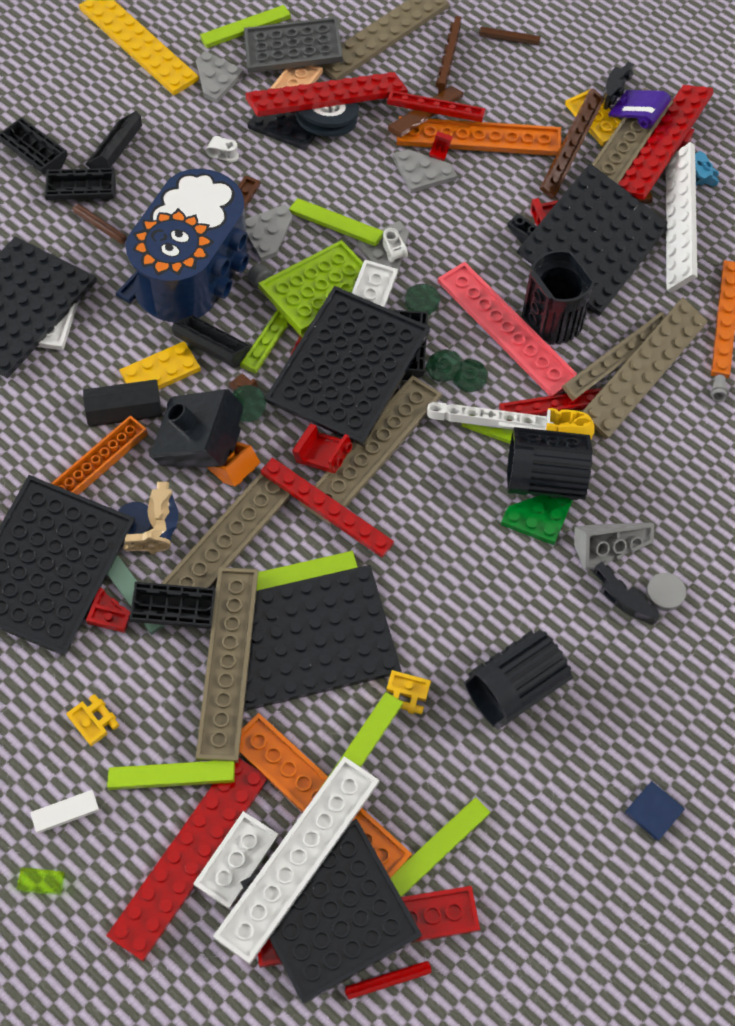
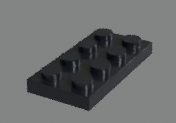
M289 112L260 117L254 114L247 124L250 130L306 151L316 134L301 127L297 122L296 115Z

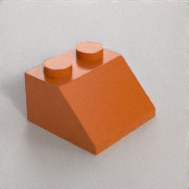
M237 442L234 452H229L224 466L206 468L224 484L236 487L261 462L251 445Z

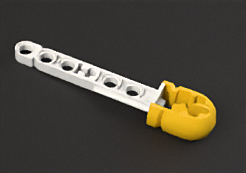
M432 402L427 406V416L436 420L446 419L451 422L512 430L514 427L585 434L590 435L591 439L594 435L593 420L588 414L580 411H558L554 408H548L547 416L455 404L447 405V403Z

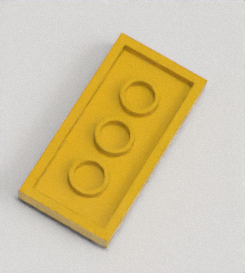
M589 90L565 101V106L575 117ZM603 103L588 131L602 147L605 146L621 122L618 117L608 116L611 109H604Z
M183 341L121 368L119 371L125 383L157 379L158 389H162L200 372L201 367L186 342Z

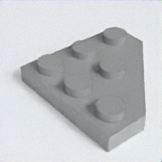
M206 51L196 59L204 98L218 103L244 75V69Z
M409 149L393 153L392 158L410 193L457 180V174L450 163Z
M286 204L245 219L246 232L248 233L247 239L261 262L277 256L279 247L286 237L289 225L293 221V215Z
M400 220L381 229L382 231H385L387 228L396 229L406 245L409 231ZM383 238L376 247L359 240L357 241V247L369 261L396 268L399 273L403 257L390 262L382 245Z

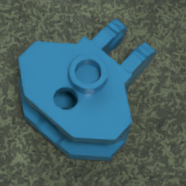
M698 151L695 154L696 186L699 184L703 185L704 183L710 186L718 185L719 180L716 177H718L719 172L713 168V163L709 161L706 154Z

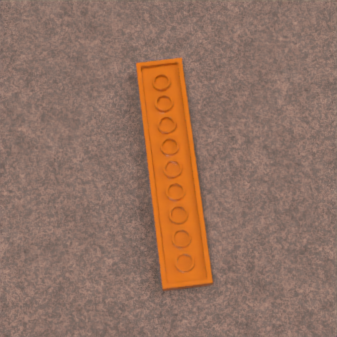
M430 118L401 138L397 136V145L432 148L436 133L439 131L453 136L449 149L556 156L561 147V127L481 123L476 121Z
M260 713L242 728L239 754L254 768L258 769L272 785L303 813L328 776ZM361 808L353 820L357 819L391 878L411 858L412 853Z

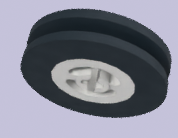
M358 103L296 111V119L301 127L313 134L327 137L341 136L351 132L356 127L359 106Z

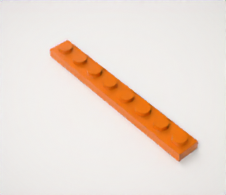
M724 260L722 264L711 376L723 375L729 379L735 331V262Z

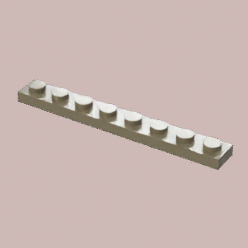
M661 311L561 386L572 401L625 362L665 317L664 313Z

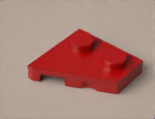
M100 588L87 616V624L125 633L130 621V611L124 606L119 605L116 599L111 598L105 593L104 589Z

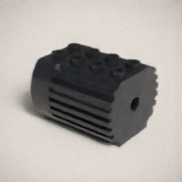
M554 250L544 253L534 261L529 274L522 318L550 345H554V342L559 345L562 341L567 343L568 339L572 341L574 336L577 337L579 332L581 333L595 283L591 274L584 269L581 261L575 257L572 251Z
M514 427L507 463L508 493L585 500L592 467L593 450L590 435Z
M532 630L529 631L517 642L514 641L506 649L496 653L484 664L481 663L468 673L469 678L464 682L470 698L483 717L493 727H496L497 730L574 678L570 671L571 667L570 665L568 666V660L566 657L564 658L562 650H559V646L553 642V639L545 631L538 630L535 633Z

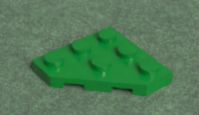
M540 495L507 507L501 525L555 545L573 500Z

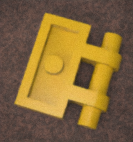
M392 670L386 691L394 693L393 696L399 699L400 695L411 698L410 703L402 701L403 706L401 709L413 715L414 713L422 715L424 707L417 705V701L426 702L431 680Z
M95 694L89 698L92 703L90 706L87 707L82 701L66 713L68 719L91 747L108 735L104 728L105 726L110 725L115 730L120 725L116 721V716L113 712H109L105 707V702ZM99 712L103 718L98 721L93 714Z

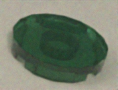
M416 284L407 291L405 303L410 311L428 312L429 315L438 309L440 295L436 288L431 285Z
M449 349L435 352L430 356L426 364L428 375L438 382L454 379L459 375L463 366L460 355L455 351H449Z
M465 359L463 362H458L453 368L452 380L460 390L465 392L479 391L487 383L488 371L481 362L475 359Z
M243 385L233 391V394L243 405L241 421L251 422L262 416L266 409V400L264 393L254 385Z

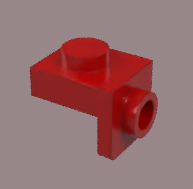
M437 131L429 156L444 161L453 136Z

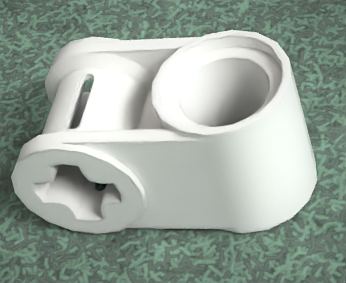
M214 136L206 148V153L212 158L230 163L236 162L239 159V154L236 151L238 146L234 140Z
M394 228L385 229L382 245L387 253L388 260L394 262L395 259L408 258L406 245L403 243L398 231Z

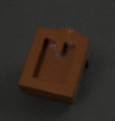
M242 373L229 383V388L241 399L246 400L256 393L257 381L255 379H248Z

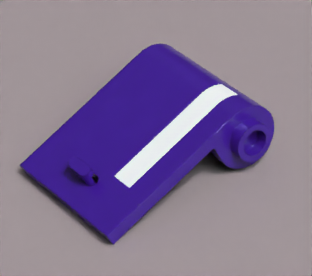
M626 90L608 116L637 118L642 128L650 129L671 102V97L665 91Z

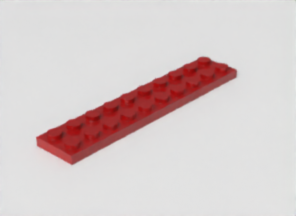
M395 72L341 80L314 82L312 84H299L290 87L284 86L283 88L255 90L247 92L245 98L256 116L260 117L384 99L389 97L391 91L408 93V89Z
M683 85L673 99L672 105L668 108V111L662 117L660 123L654 129V132L648 138L636 159L633 160L632 165L618 185L635 198L645 200L714 94L713 88Z
M239 758V763H235V782L218 783L211 786L106 935L107 938L144 962L194 889L193 883L242 812H247L267 783V778L258 769Z
M472 886L401 897L422 934V937L414 942L480 932ZM269 939L258 953L260 968L282 964Z

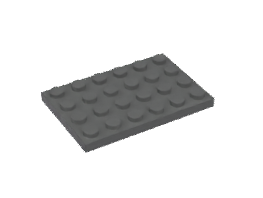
M337 17L244 28L248 73L343 62Z

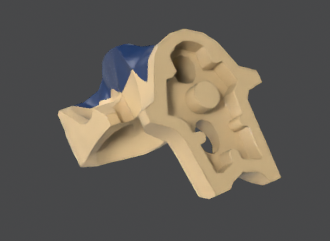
M157 482V489H152L150 494L148 518L154 529L142 534H127L124 551H148L150 554H156L157 552L166 551L171 547V536L177 528L179 512L172 490L169 489V482Z

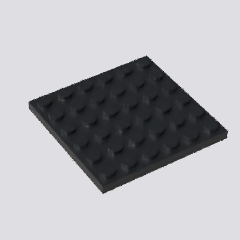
M355 819L347 827L271 934L269 940L300 1001L304 1005L421 938L422 934L360 823ZM259 872L241 881L244 891L248 889Z

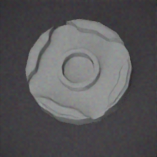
M660 573L650 579L646 588V595L649 602L657 606L658 609L671 611L677 609L684 602L686 587L678 576L671 573Z

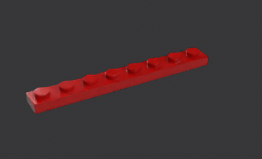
M273 457L260 470L261 475L381 558L394 545V541Z

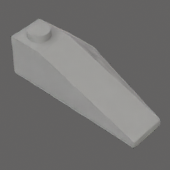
M654 523L595 524L575 527L574 546L585 570L595 569L596 565L601 561L608 565L609 562L615 559L619 560L623 558V555L631 551L635 552L654 542Z

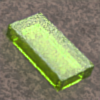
M21 867L16 889L17 891L61 895L65 872Z

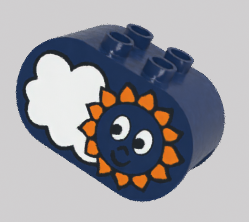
M189 169L175 174L166 182L126 240V254L130 263L138 272L134 282V290L139 289L135 293V297L139 305L153 317L167 322H177L191 315L197 318L205 315L212 309L219 297L225 299L229 295L233 283L231 278L235 272L243 273L249 262V254L247 253L248 233L246 232L244 198L240 188L231 178L208 169Z

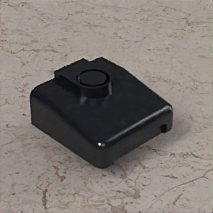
M229 389L171 397L167 403L164 418L153 448L150 449L149 456L160 466L199 468L224 466L229 452H234L241 431L238 425L243 413L242 403Z

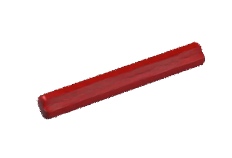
M428 961L346 986L345 994L347 999L350 1000L428 975L432 972Z

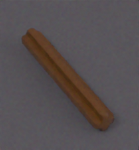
M480 27L479 36L532 45H539L541 39L538 35Z
M80 204L73 206L72 209L75 214L120 244L127 240L124 233Z

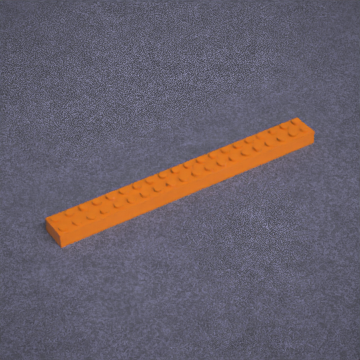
M130 415L51 484L79 495L148 435L147 429Z

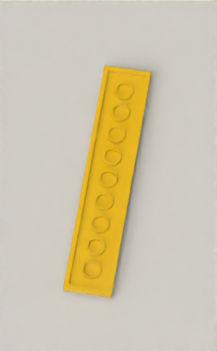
M86 0L79 4V9L174 96L199 81V76L115 0Z

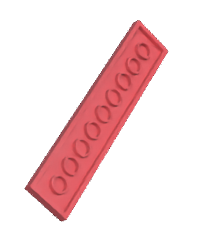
M466 262L461 263L438 278V283L549 396L553 397L563 392L564 389L561 386L577 375Z

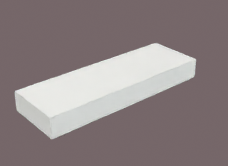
M90 790L30 813L35 831L39 834L99 812L94 792Z

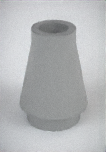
M717 375L714 378L710 392L714 401H725L729 395L726 378L723 375Z

